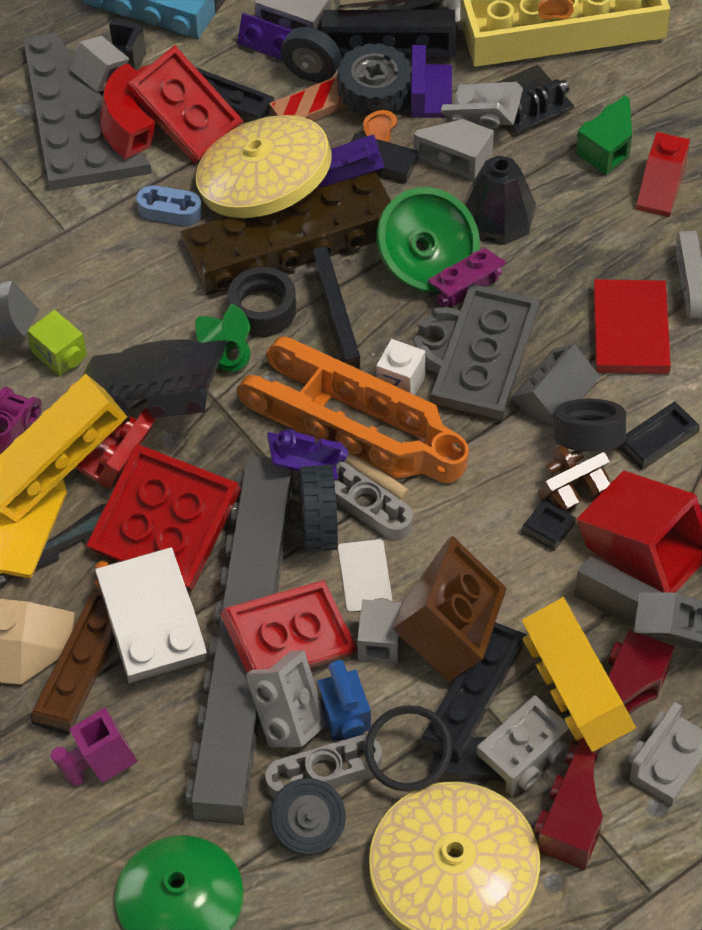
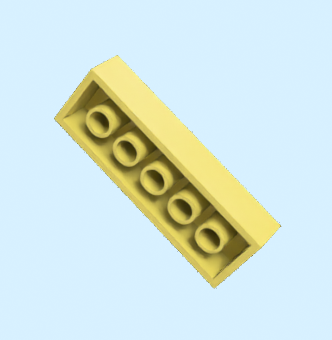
M460 0V23L474 67L667 38L670 6L667 0H572L574 11L569 18H552L550 20L540 18L537 7L540 0Z

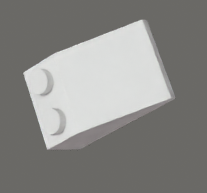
M172 547L95 569L128 684L206 661L207 651Z

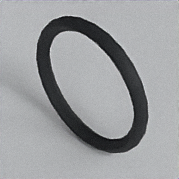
M414 705L398 706L378 717L371 726L365 743L366 762L374 777L383 785L404 792L418 791L437 781L445 772L452 753L451 736L442 719L431 710ZM402 714H417L429 719L438 728L443 739V755L438 767L425 779L412 783L397 782L388 778L381 772L374 759L373 746L378 731L391 718Z

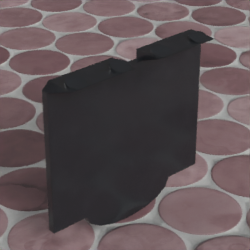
M189 339L144 343L127 348L121 353L93 356L83 375L86 373L106 390L126 414L127 418L123 422L130 421L127 401L147 398L151 418L205 412L208 389L227 343L226 340L197 343Z

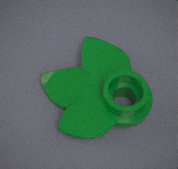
M231 304L226 310L223 320L208 316H199L195 319V329L199 343L226 340L227 346L218 368L227 372H238L247 366L251 357V350L246 342L250 332V324L241 308ZM233 349H238V357L230 361L229 353Z

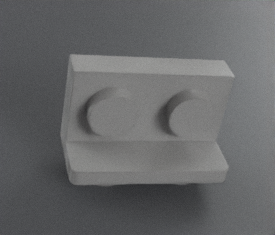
M517 82L459 84L454 104H443L440 112L450 122L464 119L488 128H498L499 125H514L523 88Z
M304 650L290 651L270 669L251 670L246 674V679L269 747H302L327 725Z
M534 695L477 746L476 754L506 780L505 791L509 795L514 796L521 788L524 790L531 788L539 779L541 770L550 762L553 764L558 763L567 754L570 747V729L561 717Z
M676 702L673 703L667 713L662 710L658 713L649 730L652 735L646 743L639 741L628 759V762L632 764L629 781L671 806L702 763V729L680 717L682 705Z

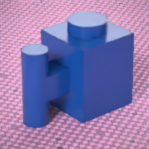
M336 660L328 666L331 677L317 680L318 695L332 741L360 736L371 728V709L356 669L347 672L344 661Z

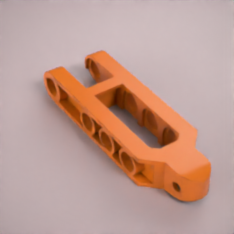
M286 336L278 337L267 350L266 358L277 372L304 384L305 386L300 392L275 380L270 382L256 375H246L237 386V396L251 410L299 433L313 436L316 440L321 438L333 442L339 441L347 448L348 453L366 461L396 479L424 474L447 484L459 479L468 467V444L459 434L442 424L435 404ZM331 398H334L418 437L419 441H404L400 443L379 433L378 428L374 426L368 428L345 417L344 412L338 410L336 413L326 408L325 405ZM454 443H457L461 449L457 448Z

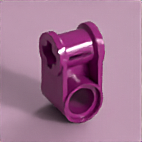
M6 386L0 390V454L39 418L42 409L41 399L36 397L28 399L17 395L13 389Z

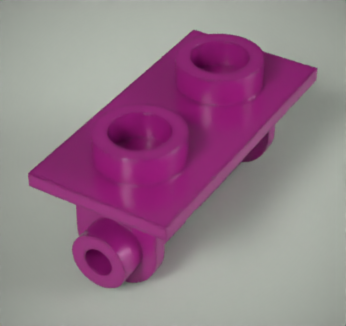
M484 247L453 266L445 268L427 281L440 291V294L436 296L439 305L452 308L465 299L469 285L475 284L486 287L497 282L498 276L502 275L501 267L506 265V261Z

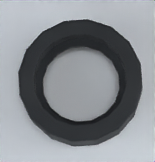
M270 267L248 269L236 276L228 288V308L231 304H234L242 309L249 320L250 335L270 336L283 331L292 323L296 315L295 286L291 278L280 270ZM258 291H269L283 298L282 304L267 312H255L241 305L245 297Z
M591 398L575 399L558 405L554 411V439L557 444L567 449L583 452L606 451L617 448L625 441L626 411L615 402Z

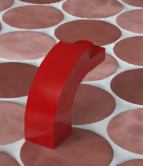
M128 63L115 70L107 80L100 112V127L106 141L124 159L130 158L151 147L155 121L138 106L140 103L125 88L131 80L148 66H143L136 71Z

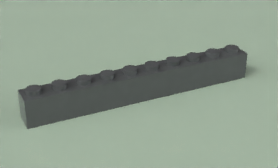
M247 456L245 471L239 470L237 474V483L241 486L239 492L241 496L240 502L234 503L231 512V524L236 525L235 534H228L226 542V557L231 559L229 567L222 568L221 591H225L224 601H217L215 611V624L220 625L218 635L211 636L209 656L210 659H214L213 670H206L204 678V694H209L207 706L201 705L199 709L198 730H203L201 742L194 743L192 753V766L197 767L195 780H188L186 790V804L192 805L195 821L245 825L260 719L246 679L247 672L220 613L227 607L278 593L294 484L293 470L273 465L272 458Z

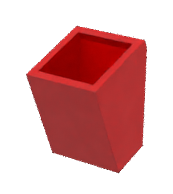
M623 470L576 519L588 549L623 573L663 593H676L702 565V511L697 495Z

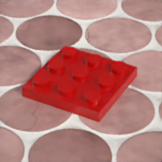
M136 443L86 546L89 550L118 562L172 547L186 589L193 591L238 497L241 486L235 481Z

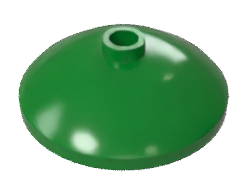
M417 187L400 193L385 207L377 226V247L386 268L401 283L418 291L440 292L429 284L427 280L445 268L451 267L467 258L473 252L479 251L480 248L478 228L470 211L456 197L437 188ZM416 241L424 245V251H420L416 247Z
M187 835L165 837L140 849L123 868L115 892L116 911L124 930H233L239 920L244 900L242 878L233 859L213 842ZM176 879L184 881V884L179 888L171 887L170 883Z

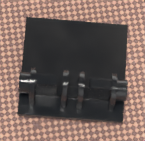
M538 64L496 82H517L523 88L514 125H510L516 133H520L574 108V105L566 97V93L570 90L567 81L564 79L552 81Z

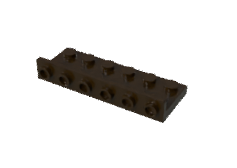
M373 171L315 189L297 203L275 213L251 218L227 216L180 231V237L206 295L227 291L233 279L248 269L270 267L283 272L314 262V248L326 246L331 257L377 242L378 222L383 210L391 202V199L378 175Z

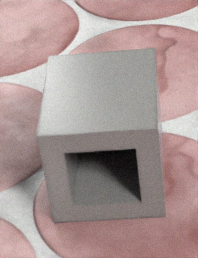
M98 36L79 42L74 50V58L69 69L96 92H100L105 89L106 82L111 74L122 65L128 63L129 58L103 36Z
M385 598L374 600L362 599L357 639L358 661L398 664L400 636L393 629V625L402 602H393Z

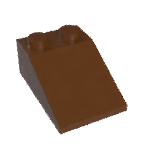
M451 536L444 543L402 603L393 629L405 643L411 645L427 661L431 668L437 670L447 681H450L483 660L507 588L454 536Z

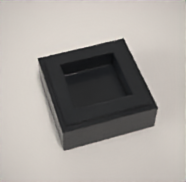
M543 499L523 524L522 533L555 551L575 526L576 517Z

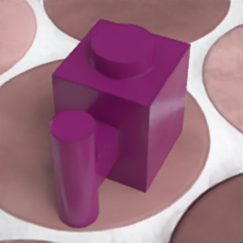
M106 707L69 728L78 745L77 748L67 752L64 747L60 746L54 748L50 754L51 759L71 786H79L83 783L85 776L82 771L89 767L92 768L103 783L138 762L123 732Z

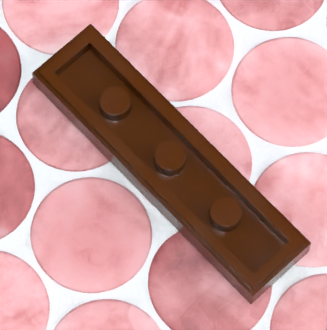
M93 588L32 711L33 721L70 731L69 728L74 726L115 641L101 590Z

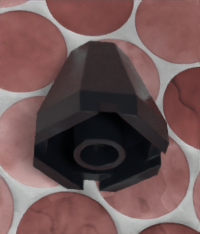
M497 155L486 160L470 186L464 205L475 220L480 241L486 242V237L494 238L496 244L506 245L530 233L532 219H534L536 202L520 167L513 158Z

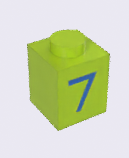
M55 309L32 325L27 332L31 352L59 377L69 369L77 367L87 357L83 333Z

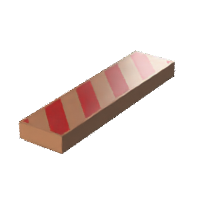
M338 76L269 103L270 113L273 116H299L313 122L348 108V106L342 103L341 96L338 95Z

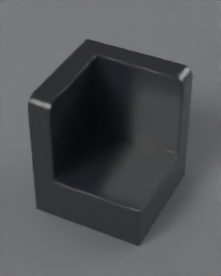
M111 20L109 25L111 44L129 58L128 64L136 71L139 70L146 55L143 25Z

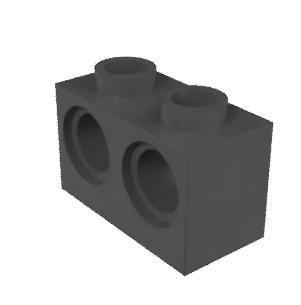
M640 592L634 633L687 648H702V600L679 593Z

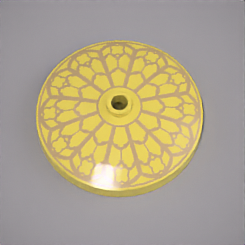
M292 115L264 117L243 124L218 139L206 151L198 164L196 184L205 204L216 213L235 218L264 216L283 210L310 194L326 176L331 164L332 151L324 130L315 122L304 117Z
M437 783L404 796L381 819L370 847V879L379 905L390 920L401 930H510L526 913L536 893L540 873L539 848L534 832L526 818L503 796L485 787L470 783ZM450 855H458L459 857L453 858Z

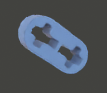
M150 185L142 188L137 194L138 212L145 219L180 226H190L197 223L202 217L201 200L193 192Z

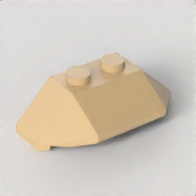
M0 599V683L23 686L58 661L75 626L76 613L27 601Z

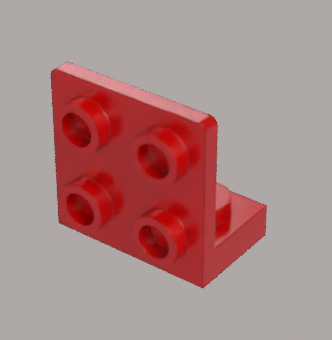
M146 408L137 420L131 416L129 418L130 421L122 422L75 468L110 490L123 471L136 443L142 444L157 419L151 418V414Z

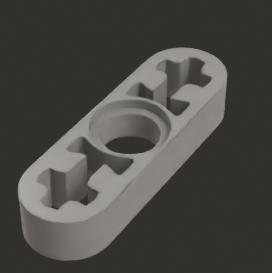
M696 230L677 231L676 256L686 315L688 319L702 318V256Z
M339 462L336 465L338 479L340 477L343 478V483L335 481L337 505L390 540H401L411 533L413 529V512L409 505L344 462ZM362 494H370L377 501L371 506L364 507L357 504L355 500ZM389 517L393 520H396L399 517H401L402 523H400L399 521H395L392 524H390Z
M367 735L356 736L272 762L265 774L268 793L274 798L280 789L284 787L282 782L279 781L278 775L286 774L287 778L291 779V782L302 779L301 767L306 768L307 778L319 779L328 783L333 788L373 776L368 764L363 763L361 758H357V752L363 750L365 752ZM375 739L373 746L374 759L380 769L382 766V748ZM342 755H345V762H348V769L343 770ZM321 760L331 761L336 766L334 773L326 777L318 776L313 772L312 768L315 763Z

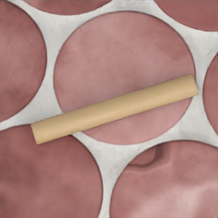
M348 453L344 463L350 465L400 500H403L410 493V489L383 471Z

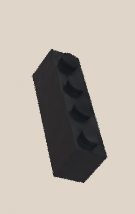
M323 10L322 32L336 43L341 57H344V54L348 51H352L354 47L364 46L369 43L384 44V46L388 47L392 46L398 52L401 51L405 57H412V45H426V57H455V10Z

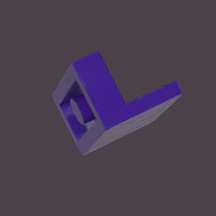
M412 45L411 117L446 118L440 111L443 104H452V66L426 64V45Z

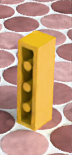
M86 373L77 382L72 384L66 393L50 408L45 410L23 434L18 436L0 454V512L16 523L127 418L126 414L106 390Z
M564 597L521 620L529 634L522 638L533 659L540 656L543 660L536 664L547 686L552 683L556 685V688L550 691L561 713L567 710L571 713L570 716L565 718V721L576 741L584 737L591 751L594 752L636 729L632 718Z

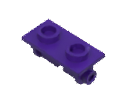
M242 13L237 44L282 60L281 47L285 38L292 30L265 21L259 17Z
M373 134L332 148L330 168L318 186L319 188L384 168L375 135Z
M292 429L280 431L278 434L267 433L273 465L299 471V467L332 465L334 480L338 479L336 465L339 462H344L348 456V450L341 442L320 438L315 443L313 436L298 433Z

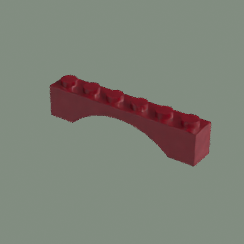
M628 630L623 644L616 641L608 662L609 665L613 666L608 677L629 715L639 707L658 698L671 667L675 648L673 645L634 633L632 630ZM584 737L581 738L580 743L572 741L565 758V764L569 765L565 777L557 775L549 796L554 802L549 812L541 811L534 834L539 835L538 848L540 853L586 870L601 833L603 814L597 800L594 782V766L601 748L592 752Z

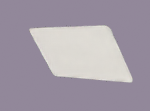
M377 539L339 544L338 550L347 610L350 612L361 611L362 599L374 600L385 598L393 601L383 540Z

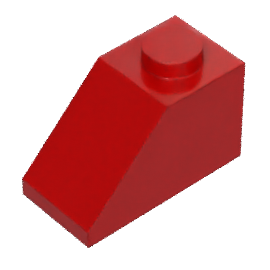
M656 132L646 163L636 205L637 210L670 217L686 169L691 139Z

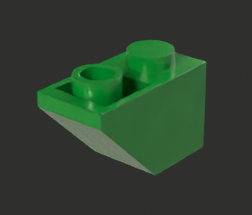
M625 95L614 104H608L602 113L593 120L585 122L577 133L576 154L606 176L630 158L632 142L630 98Z

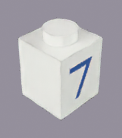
M391 339L376 365V378L416 395L425 379V350Z

